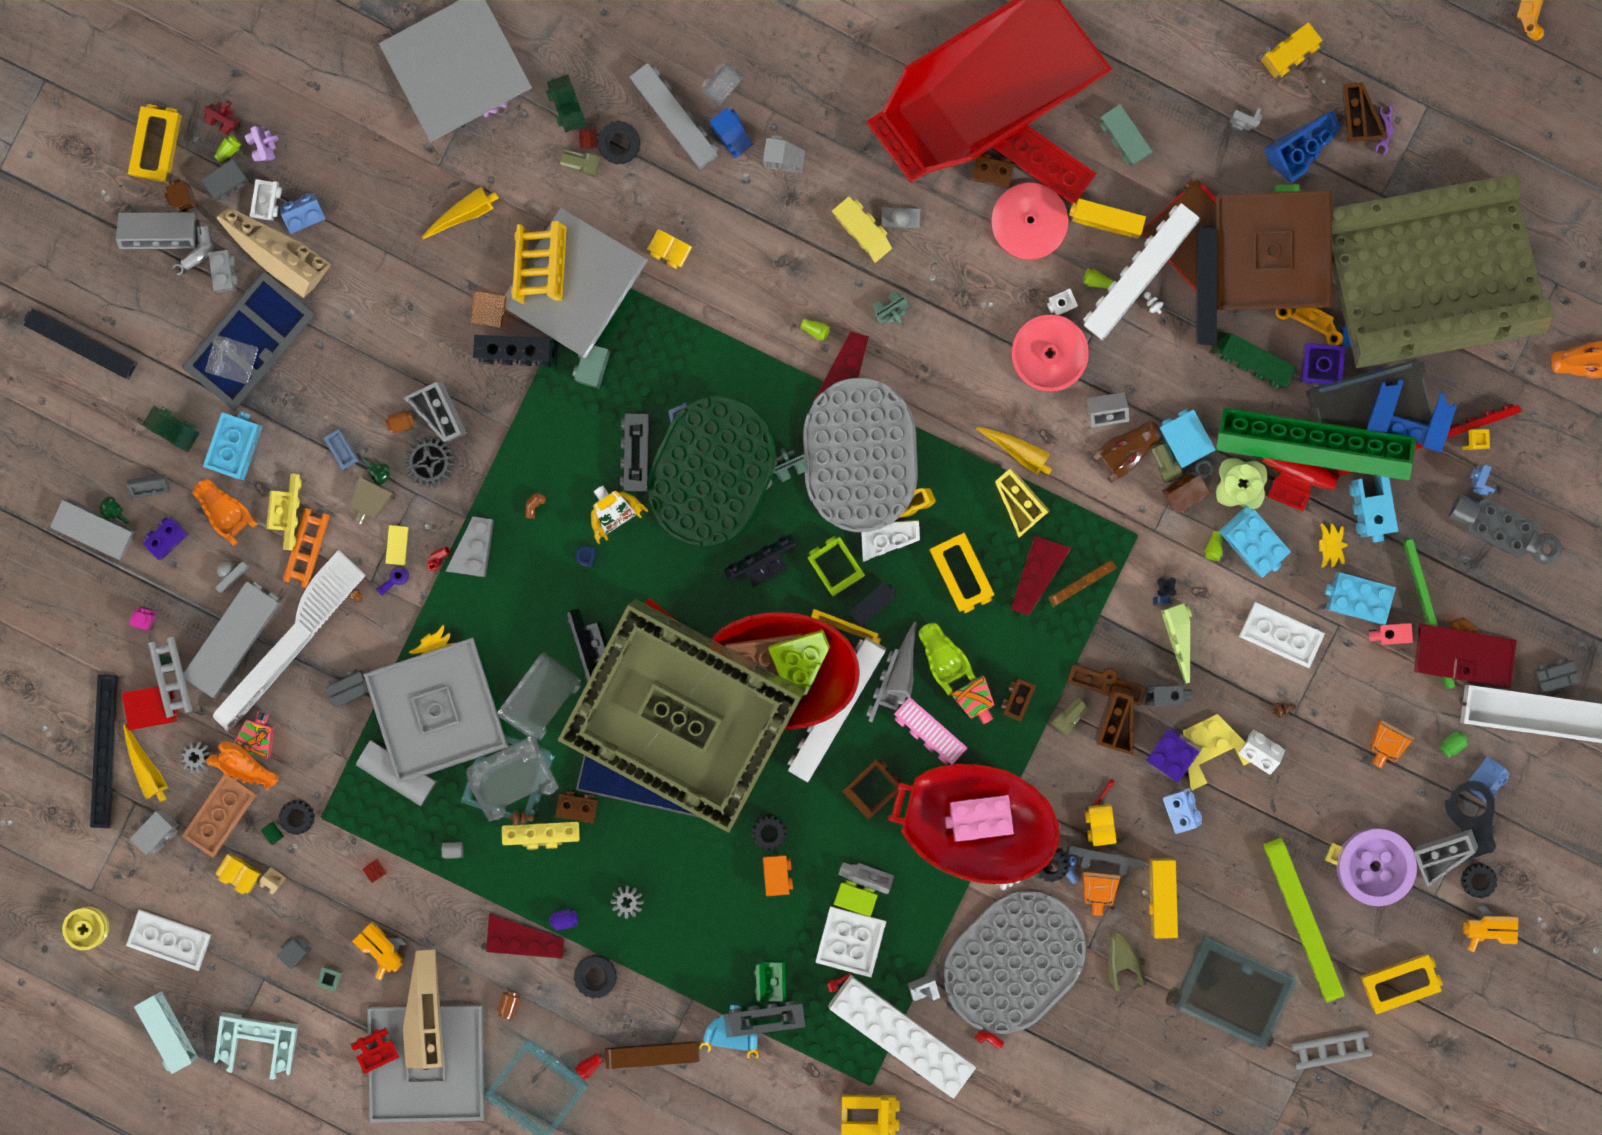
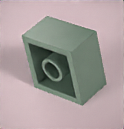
M594 345L586 358L578 354L581 360L579 365L574 367L572 375L575 377L574 380L599 389L610 351Z

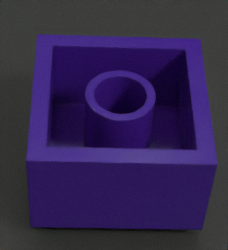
M1311 343L1304 344L1300 383L1341 386L1345 347Z
M1170 727L1146 761L1176 782H1179L1203 748Z

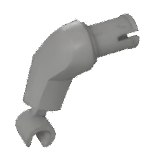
M208 225L196 227L199 244L191 253L181 259V264L173 265L172 269L176 266L181 267V272L176 275L182 274L185 269L189 270L198 265L209 256V252H213L214 244L210 241Z

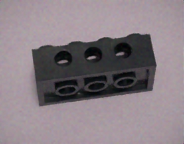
M474 335L473 358L478 359V363L494 365V361H497L498 364L513 366V362H516L520 366L531 367L532 363H535L539 367H551V364H556L558 341L551 338Z

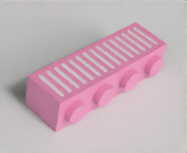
M909 697L905 700V704H902L894 713L897 716L894 720L902 727L906 724L911 729L909 733L917 740L921 737L925 741L924 746L931 752L937 751L940 754L938 758L946 765L948 763L953 765L967 749L962 742Z

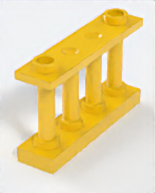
M559 221L551 222V229L548 231L529 232L521 224L517 225L511 295L520 304H524L525 295L545 293L554 301H562L567 227ZM550 238V247L548 249L528 250V240ZM549 256V265L547 267L526 269L527 258ZM548 275V284L546 286L525 287L526 277Z

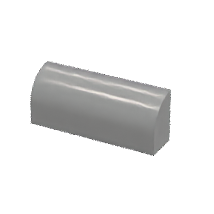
M195 212L118 213L116 231L119 249H195L197 239Z
M68 498L61 501L50 527L118 560L125 555L136 533V530L111 518H106L100 513Z
M374 740L369 741L356 763V766L419 806H422L437 782L436 779L427 774L398 784L387 749Z

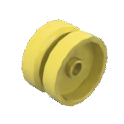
M94 906L81 907L72 911L65 918L62 926L63 936L72 948L89 950L102 944L107 938L110 931L109 920L106 914L99 908Z

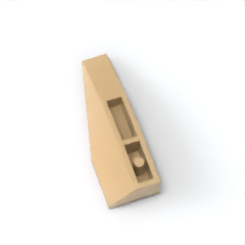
M230 207L217 217L227 232L258 264L303 298L316 287L331 265L301 242Z
M435 949L418 950L415 953L403 1025L406 1068L443 1067L445 1064Z

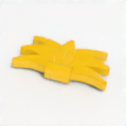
M1320 524L1322 540H1319V552H1322L1323 555L1321 568L1327 565L1329 559L1331 560V567L1336 565L1338 558L1341 564H1344L1342 548L1348 546V544L1341 542L1344 527L1341 526L1339 532H1337L1335 526L1330 524L1329 533L1324 524Z
M442 625L435 634L431 635L429 633L421 639V645L409 651V653L418 654L422 652V654L455 643L447 644L450 633L441 638L444 631V625Z

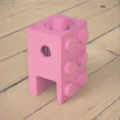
M1009 795L949 803L951 816L945 817L947 829L953 828L954 841L1014 834Z

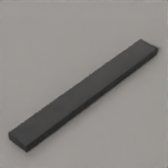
M97 675L90 828H110L118 675Z

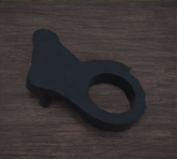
M1475 780L1464 782L1451 793L1450 799L1445 800V809L1451 820L1461 828V832L1472 829L1478 848L1472 856L1465 860L1467 861L1487 853H1492L1496 849L1494 831H1492L1495 797L1491 789L1482 782ZM1467 789L1479 791L1486 800L1487 807L1485 812L1477 817H1470L1462 813L1457 804L1458 795L1462 791Z

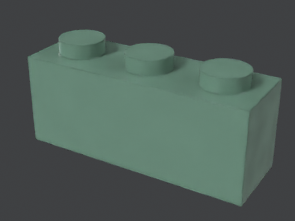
M1121 104L1101 116L1100 127L1105 133L1108 132L1112 137L1110 139L1111 143L1116 149L1119 147L1123 153L1121 157L1126 164L1134 166L1152 153V150Z

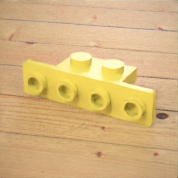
M290 474L288 492L270 491L266 529L285 531L283 550H292L296 543L294 530L298 524L296 509H298L300 504L298 490L301 488L302 483L300 474Z
M578 822L502 826L503 845H523L528 850L538 849V846H546L547 849L558 848V845H562V842H578L580 840Z

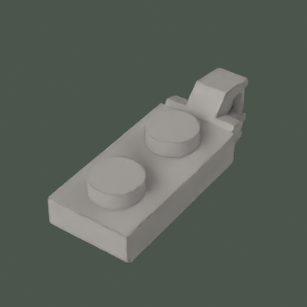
M843 862L839 871L840 876L848 878L852 882L886 894L889 893L894 878L891 874L860 863L850 865Z

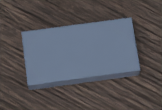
M340 428L323 437L342 471L359 462L358 457Z

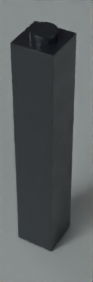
M1201 225V228L1196 230V345L1215 346L1217 344V228H1212V225Z
M32 309L31 312L28 311L24 317L25 323L23 326L125 379H130L138 364L130 358L35 309Z

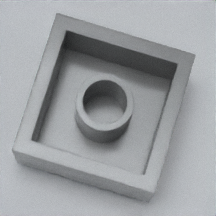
M164 809L158 810L129 840L145 855L155 854L165 846L163 843L165 840L171 839L178 832L176 828L179 824Z

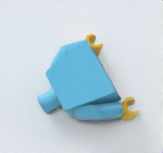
M730 1005V1009L742 1008L741 1006ZM721 1015L720 1018H715L706 1028L704 1038L699 1047L701 1050L703 1045L708 1046V1052H710L712 1046L747 1051L749 1059L750 1053H756V1058L759 1057L757 1034L727 1038L724 1015ZM741 1027V1030H748L747 1027Z

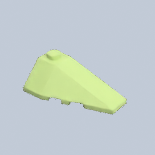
M1181 603L1163 609L1161 613L1183 681L1187 684L1190 683L1189 617H1192L1189 606L1185 607V604Z

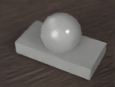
M882 207L881 226L920 229V209Z
M229 561L221 562L217 566V574L223 580L215 589L219 593H224L250 568V565L246 561H242L235 568L234 564Z

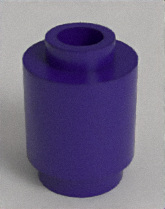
M569 908L554 911L552 916H549L551 928L555 927L556 931L572 928L574 925L579 924L576 909L571 910Z

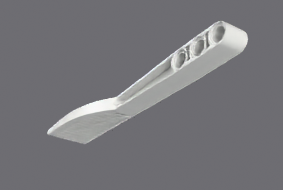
M340 550L331 557L307 586L297 609L295 624L213 714V718L226 731L231 730L310 641L315 635L314 633L318 631V628L322 627L321 625L329 619L328 617L335 612V609L341 605L342 601L348 597L365 577V574Z

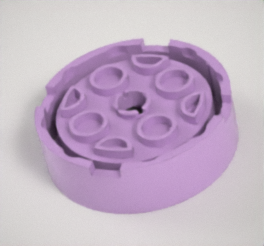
M1374 827L1362 829L1352 834L1343 843L1337 857L1336 871L1342 887L1353 898L1371 906H1386L1399 901L1409 892L1416 878L1417 862L1411 846L1404 838L1387 829ZM1373 861H1378L1381 865L1380 869L1376 872L1370 869V864Z

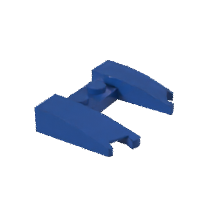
M1397 379L1398 385L1386 386L1385 381H1382L1367 423V430L1416 437L1415 443L1422 444L1424 448L1442 452L1457 404L1454 403L1451 406L1444 399L1446 394L1441 391L1429 425L1393 414L1404 379Z

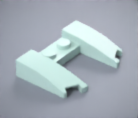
M223 1012L219 1021L214 1062L217 1063L219 1059L229 1065L226 1071L232 1073L239 1038L274 1044L270 1079H276V1073L285 1070L287 1075H289L299 1024L281 1021L273 1023L242 1018V1015Z

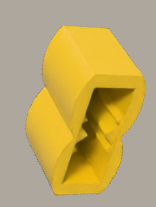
M658 229L647 250L650 251L649 255L657 260L663 258L667 260L666 264L677 269V267H683L692 247Z
M931 489L915 490L911 503L900 517L911 516L919 509H926L932 506L936 500Z
M1112 805L1088 806V811L1085 812L1086 823H1090V830L1087 831L1088 842H1092L1093 846L1115 844L1116 834Z
M228 853L215 874L219 876L218 880L234 885V890L237 892L248 894L252 891L262 872L245 863L237 856Z

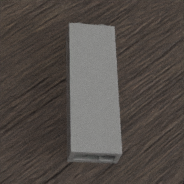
M254 580L252 583L246 581L184 672V678L212 698H217L281 604L277 600L278 596L270 591L267 594L261 590L263 586Z

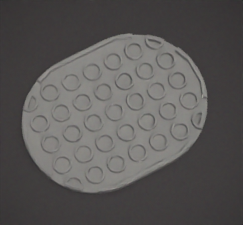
M867 378L842 380L822 392L813 402L814 404L806 416L803 430L804 456L806 458L804 461L807 467L805 472L806 488L810 500L821 516L828 522L852 532L875 531L897 520L908 508L914 496L918 479L915 423L907 403L890 386Z
M1019 891L999 898L986 908L956 939L947 955L944 966V985L951 1005L967 1023L987 1032L1008 1034L1032 1026L1070 990L1079 978L1086 956V941L1082 926L1070 908L1051 895L1037 891Z

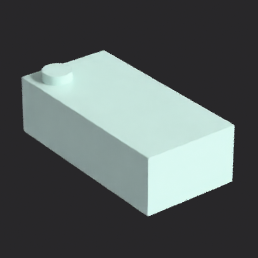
M162 991L134 1006L164 1060L162 1061L163 1066L167 1071L173 1074L199 1058Z

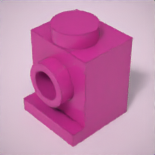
M138 606L137 610H133L129 625L144 630H152L157 612Z

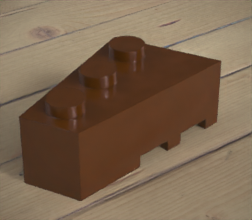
M1363 82L1343 84L1342 97L1347 145L1387 140L1388 136L1381 125Z
M1113 685L1095 735L1097 745L1133 755L1134 697L1132 690Z

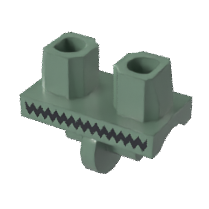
M894 291L888 296L891 301L889 305L885 306L882 300L873 304L874 314L880 325L886 321L889 324L897 321L900 325L902 323L900 317L906 314L904 310L910 307L905 296H901L897 291Z
M784 448L780 449L783 455L776 457L777 462L785 460L786 463L775 467L774 474H777L781 482L791 478L787 470L791 466L795 467L798 475L807 471L804 454L789 460L790 457L795 455L794 451L791 450L786 453Z

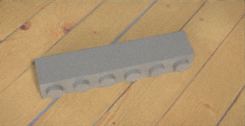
M648 63L629 77L699 170L703 169L718 157L716 153L718 148L712 141L708 142L705 136L707 134L701 126L696 127L693 123L695 120L693 115L689 111L685 112L681 106L684 104L677 95L673 97L670 93L672 88L666 80L663 82L658 77L660 73L654 65L650 67Z

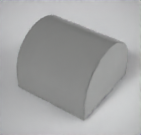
M462 842L442 843V857L445 859L462 858Z

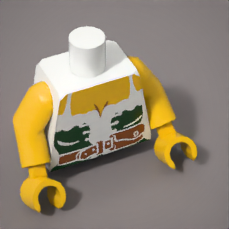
M604 486L599 487L594 491L599 502L593 505L594 509L591 511V525L597 543L600 544L599 539L601 537H605L607 541L608 537L606 534L635 515L642 518L640 512L642 510L648 512V509L633 495L624 491H614L608 494Z

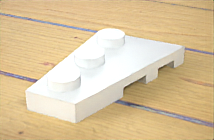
M919 520L894 521L879 530L862 532L863 562L875 556L885 554L888 551L919 541Z

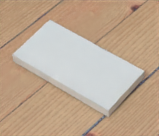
M1254 602L1239 637L1310 668L1325 633Z
M139 909L126 946L199 971L212 934Z

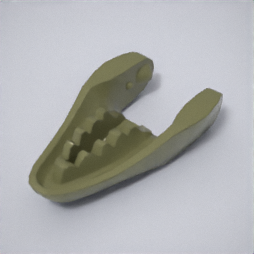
M1113 931L1109 940L1108 978L1116 992L1120 991L1121 985L1118 983L1116 974L1128 968L1136 969L1138 977L1136 981L1140 986L1143 985L1144 972L1139 959L1125 936L1120 931Z

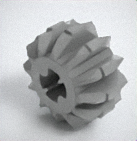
M191 741L190 747L184 745L183 748L186 752L181 751L179 755L184 756V759H180L179 762H186L183 769L185 770L190 767V773H194L195 768L197 773H201L202 768L208 769V765L205 762L207 756L212 755V752H205L208 749V745L201 748V741H198L196 745L194 741ZM194 752H195V755H199V756H200V759H197V761H196V760H192V756H194V754H193Z
M626 885V892H624L622 887H619L620 894L617 892L613 893V896L617 899H612L611 903L617 905L612 910L616 911L619 908L620 911L617 914L619 917L622 915V912H625V918L629 917V912L635 917L634 909L639 912L642 910L637 906V904L641 905L644 903L643 900H637L642 894H634L637 890L636 887L633 888L632 892H629V885ZM624 897L632 900L629 907H627V904L623 905Z

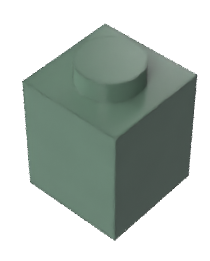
M328 965L323 966L316 986L335 992L339 987L344 971Z

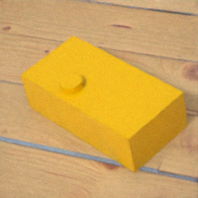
M1172 857L1149 858L1151 935L1154 938H1178L1176 860Z

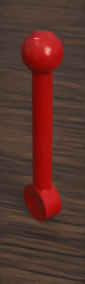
M1113 779L1108 782L1092 806L1098 805L1109 788L1114 785L1115 781Z

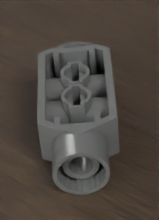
M1460 493L1450 510L1449 518L1464 524L1466 534L1516 558H1522L1526 554L1531 553L1535 561L1548 565L1556 562L1561 556L1562 545L1556 536L1549 533L1540 534L1537 522L1488 498L1476 501ZM1546 543L1551 546L1549 554L1543 551V546Z

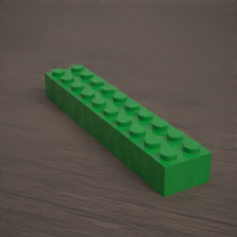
M1223 408L1216 450L1410 480L1416 437Z

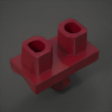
M229 100L224 104L220 101L216 105L211 103L209 106H205L203 110L206 113L203 122L213 126L217 120L221 121L222 124L219 130L226 135L230 134L234 127L240 124L241 120L233 116L235 110L230 108L232 102Z

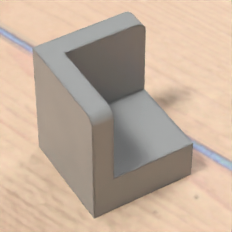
M929 975L908 983L913 1001L927 996L932 1000L940 998L936 981Z

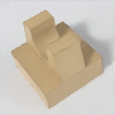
M270 867L259 881L261 882L260 887L267 886L271 889L269 893L273 895L284 883L286 877Z

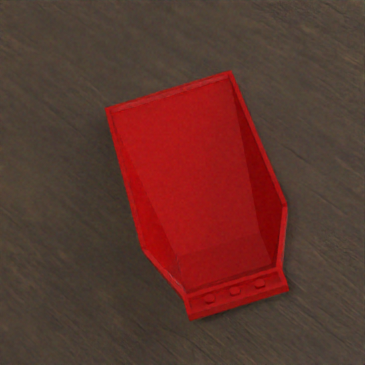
M1012 0L907 65L883 111L868 119L866 124L911 184L925 174L972 161L1112 71V68L1060 0Z

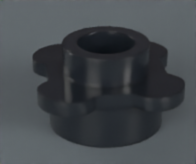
M1159 578L1157 580L1159 585L1157 593L1159 596L1176 595L1175 578Z

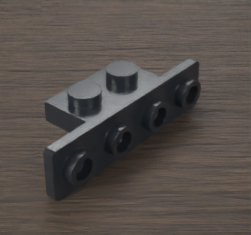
M791 534L782 536L778 541L765 545L761 550L748 554L744 559L736 563H731L723 571L728 581L746 572L754 587L787 569L780 554L796 546V543Z
M575 609L567 612L568 623L572 628L573 639L579 651V659L585 670V678L589 681L597 665L596 663L599 662L607 646V641L601 622L584 626L580 610Z

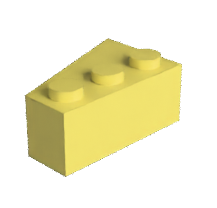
M849 196L832 212L848 233L860 244V247L865 249L870 255L872 261L876 263L892 249L886 238L887 232L881 225L877 227L874 224L875 219L869 212L865 214L862 211L864 207L857 199L853 201Z
M1012 467L995 481L1018 537L1049 512L1048 508Z

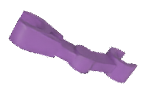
M1390 105L1388 106V114L1382 112V107L1379 109V115L1384 122L1388 138L1377 144L1374 150L1376 153L1379 146L1384 147L1382 156L1388 152L1387 144L1394 133L1391 122L1392 107Z

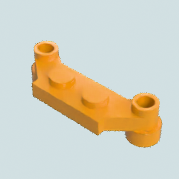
M1521 0L1517 17L1521 19L1528 37L1534 41L1540 40L1544 35V29L1537 24L1543 0Z
M1317 308L1283 309L1285 311L1284 316L1280 314V309L1275 310L1277 318L1285 320L1291 317L1323 334L1328 345L1338 346L1342 343L1343 337L1340 332L1336 331L1333 323L1334 317ZM1331 336L1336 338L1335 343L1331 341Z

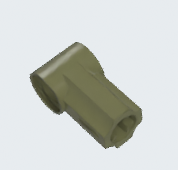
M564 149L560 166L579 170L580 173L596 176L600 157Z
M1167 442L1151 449L1165 484L1183 476L1178 462L1174 460Z
M1077 698L1064 712L1059 713L1051 724L1065 737L1089 708Z

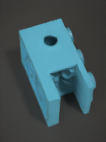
M239 411L238 417L222 412L203 467L245 480L263 426L248 421L250 414Z
M1374 477L1377 496L1365 498L1362 479L1351 481L1352 485H1349L1350 495L1354 496L1355 504L1352 505L1354 515H1357L1358 523H1356L1357 534H1360L1361 538L1372 536L1373 542L1384 541L1383 534L1398 532L1389 477Z
M1248 506L1244 507L1218 531L1249 568L1262 578L1271 570L1273 572L1277 571L1282 566L1281 561L1291 553L1260 515Z
M1336 572L1332 585L1327 584L1325 589V595L1329 596L1325 610L1386 625L1396 588Z

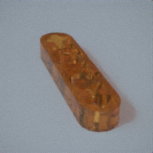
M1110 560L1048 599L1054 607L1117 567L1113 560Z

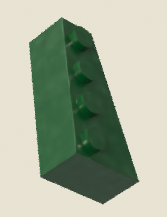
M1219 332L1217 344L1212 346L1209 352L1228 364L1236 365V368L1247 373L1248 371L1252 373L1253 377L1258 380L1269 381V385L1276 389L1280 387L1287 388L1297 367L1232 333Z

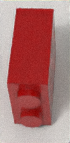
M159 686L121 693L128 731L177 722V718H179L178 709L173 710L174 716L166 717ZM174 690L168 691L171 703L175 699Z

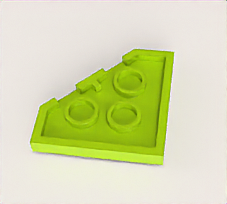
M823 630L775 643L768 647L779 676L805 689L803 695H807L830 648Z

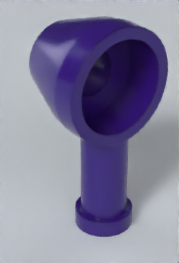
M402 566L394 567L390 572V579L380 587H377L376 590L383 596L393 585L405 584L409 579L408 570ZM397 572H401L402 577L400 579H397L395 577V574Z

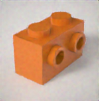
M786 854L763 856L766 896L789 894V890L793 889L792 878H788V870H791V859H787Z

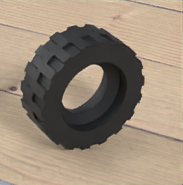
M610 122L609 125L603 127L604 129L600 131L598 137V148L602 156L608 162L617 165L631 162L640 150L641 141L638 132L627 122ZM621 133L628 138L629 145L625 151L615 152L612 150L610 139L613 135Z
M601 955L586 957L578 964L574 972L576 988L584 996L591 997L592 999L606 996L614 988L617 980L614 964L608 958H604ZM593 967L602 969L605 974L604 982L599 986H592L586 980L587 971Z

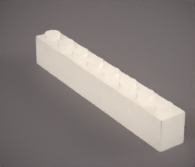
M868 637L864 641H859L855 650L858 651L856 655L860 667V680L853 699L845 709L833 718L823 723L809 726L807 732L810 734L807 739L802 738L797 747L800 751L797 756L793 754L788 762V765H790L789 772L806 782L810 780L887 648Z

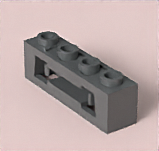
M625 414V418H621V430H625V437H621V449H624V456H621V468H624V476H620V487H624V491L648 492L649 415ZM640 425H643V437H640L639 467L642 469V481H639L640 471H632V480H630L633 437H630L631 426H633V435H640Z
M795 1001L784 1002L782 1007H778L777 1003L766 1005V1009H759V1006L748 1007V1011L741 1012V1008L730 1009L729 1014H724L727 1038L805 1027L803 1005H796ZM784 1011L787 1013L779 1015L780 1023L747 1027L750 1026L748 1018L778 1015ZM789 1021V1024L783 1025V1022ZM741 1027H747L748 1030H741Z

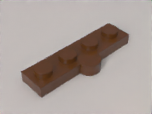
M1073 663L1067 683L1107 696L1110 695L1113 685L1130 689L1134 697V704L1138 706L1141 705L1146 691V686L1118 678L1117 671L1110 667L1100 672Z

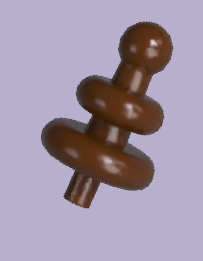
M1275 703L1274 710H1271V713L1275 714L1278 718H1282L1283 713L1288 715L1289 710L1296 709V705L1294 703L1290 705Z
M516 809L513 811L512 816H508V820H512L514 826H517L519 821L521 824H524L526 820L533 821L535 818L534 815H526L525 812H521L519 815Z

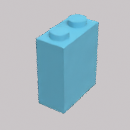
M1188 408L1178 413L1179 418L1172 421L1170 417L1161 422L1162 427L1159 428L1163 439L1167 442L1180 468L1215 451L1194 409L1189 412Z

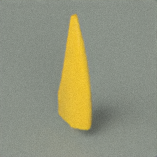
M481 186L445 212L425 232L422 238L426 239L449 227L480 217L494 209L492 202L499 199L496 192L487 196Z
M977 426L976 430L998 444L1026 469L1036 475L1040 471L1047 475L1051 473L1052 468L1045 465L1050 456V453L1009 434Z
M124 724L123 728L129 757L145 799L147 800L156 795L160 803L167 800L163 791L168 789V786L163 776L141 748L131 730L128 731L127 724Z

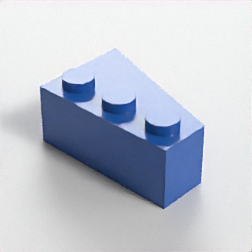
M726 107L709 123L711 130L736 159L753 144L741 125L740 116L734 109L730 111Z

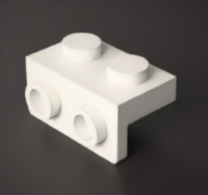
M255 180L250 218L273 221L274 217H277L279 206H276L277 198L281 197L282 187H279L278 182Z
M1253 729L1239 755L1266 773L1272 774L1280 764L1286 750Z

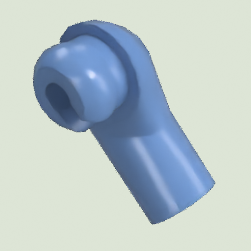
M1070 855L1067 858L1070 857L1069 863L1071 867L1066 876L1074 885L1080 880V877L1075 872L1077 858L1074 855Z

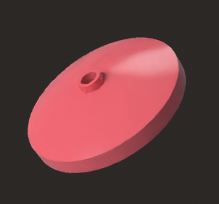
M1038 183L1018 184L1005 191L996 202L991 218L992 231L997 243L1008 254L1024 260L1040 259L1051 254L1062 243L1068 229L1067 209L1060 196L1049 187ZM1033 217V223H1028L1027 218Z
M1042 315L1028 321L1016 334L1011 350L1012 363L1021 380L1028 386L1044 392L1060 391L1074 384L1083 374L1089 356L1088 344L1081 329L1069 319L1058 315ZM1047 351H1051L1053 353V356L1051 358H1048V356L1046 355Z

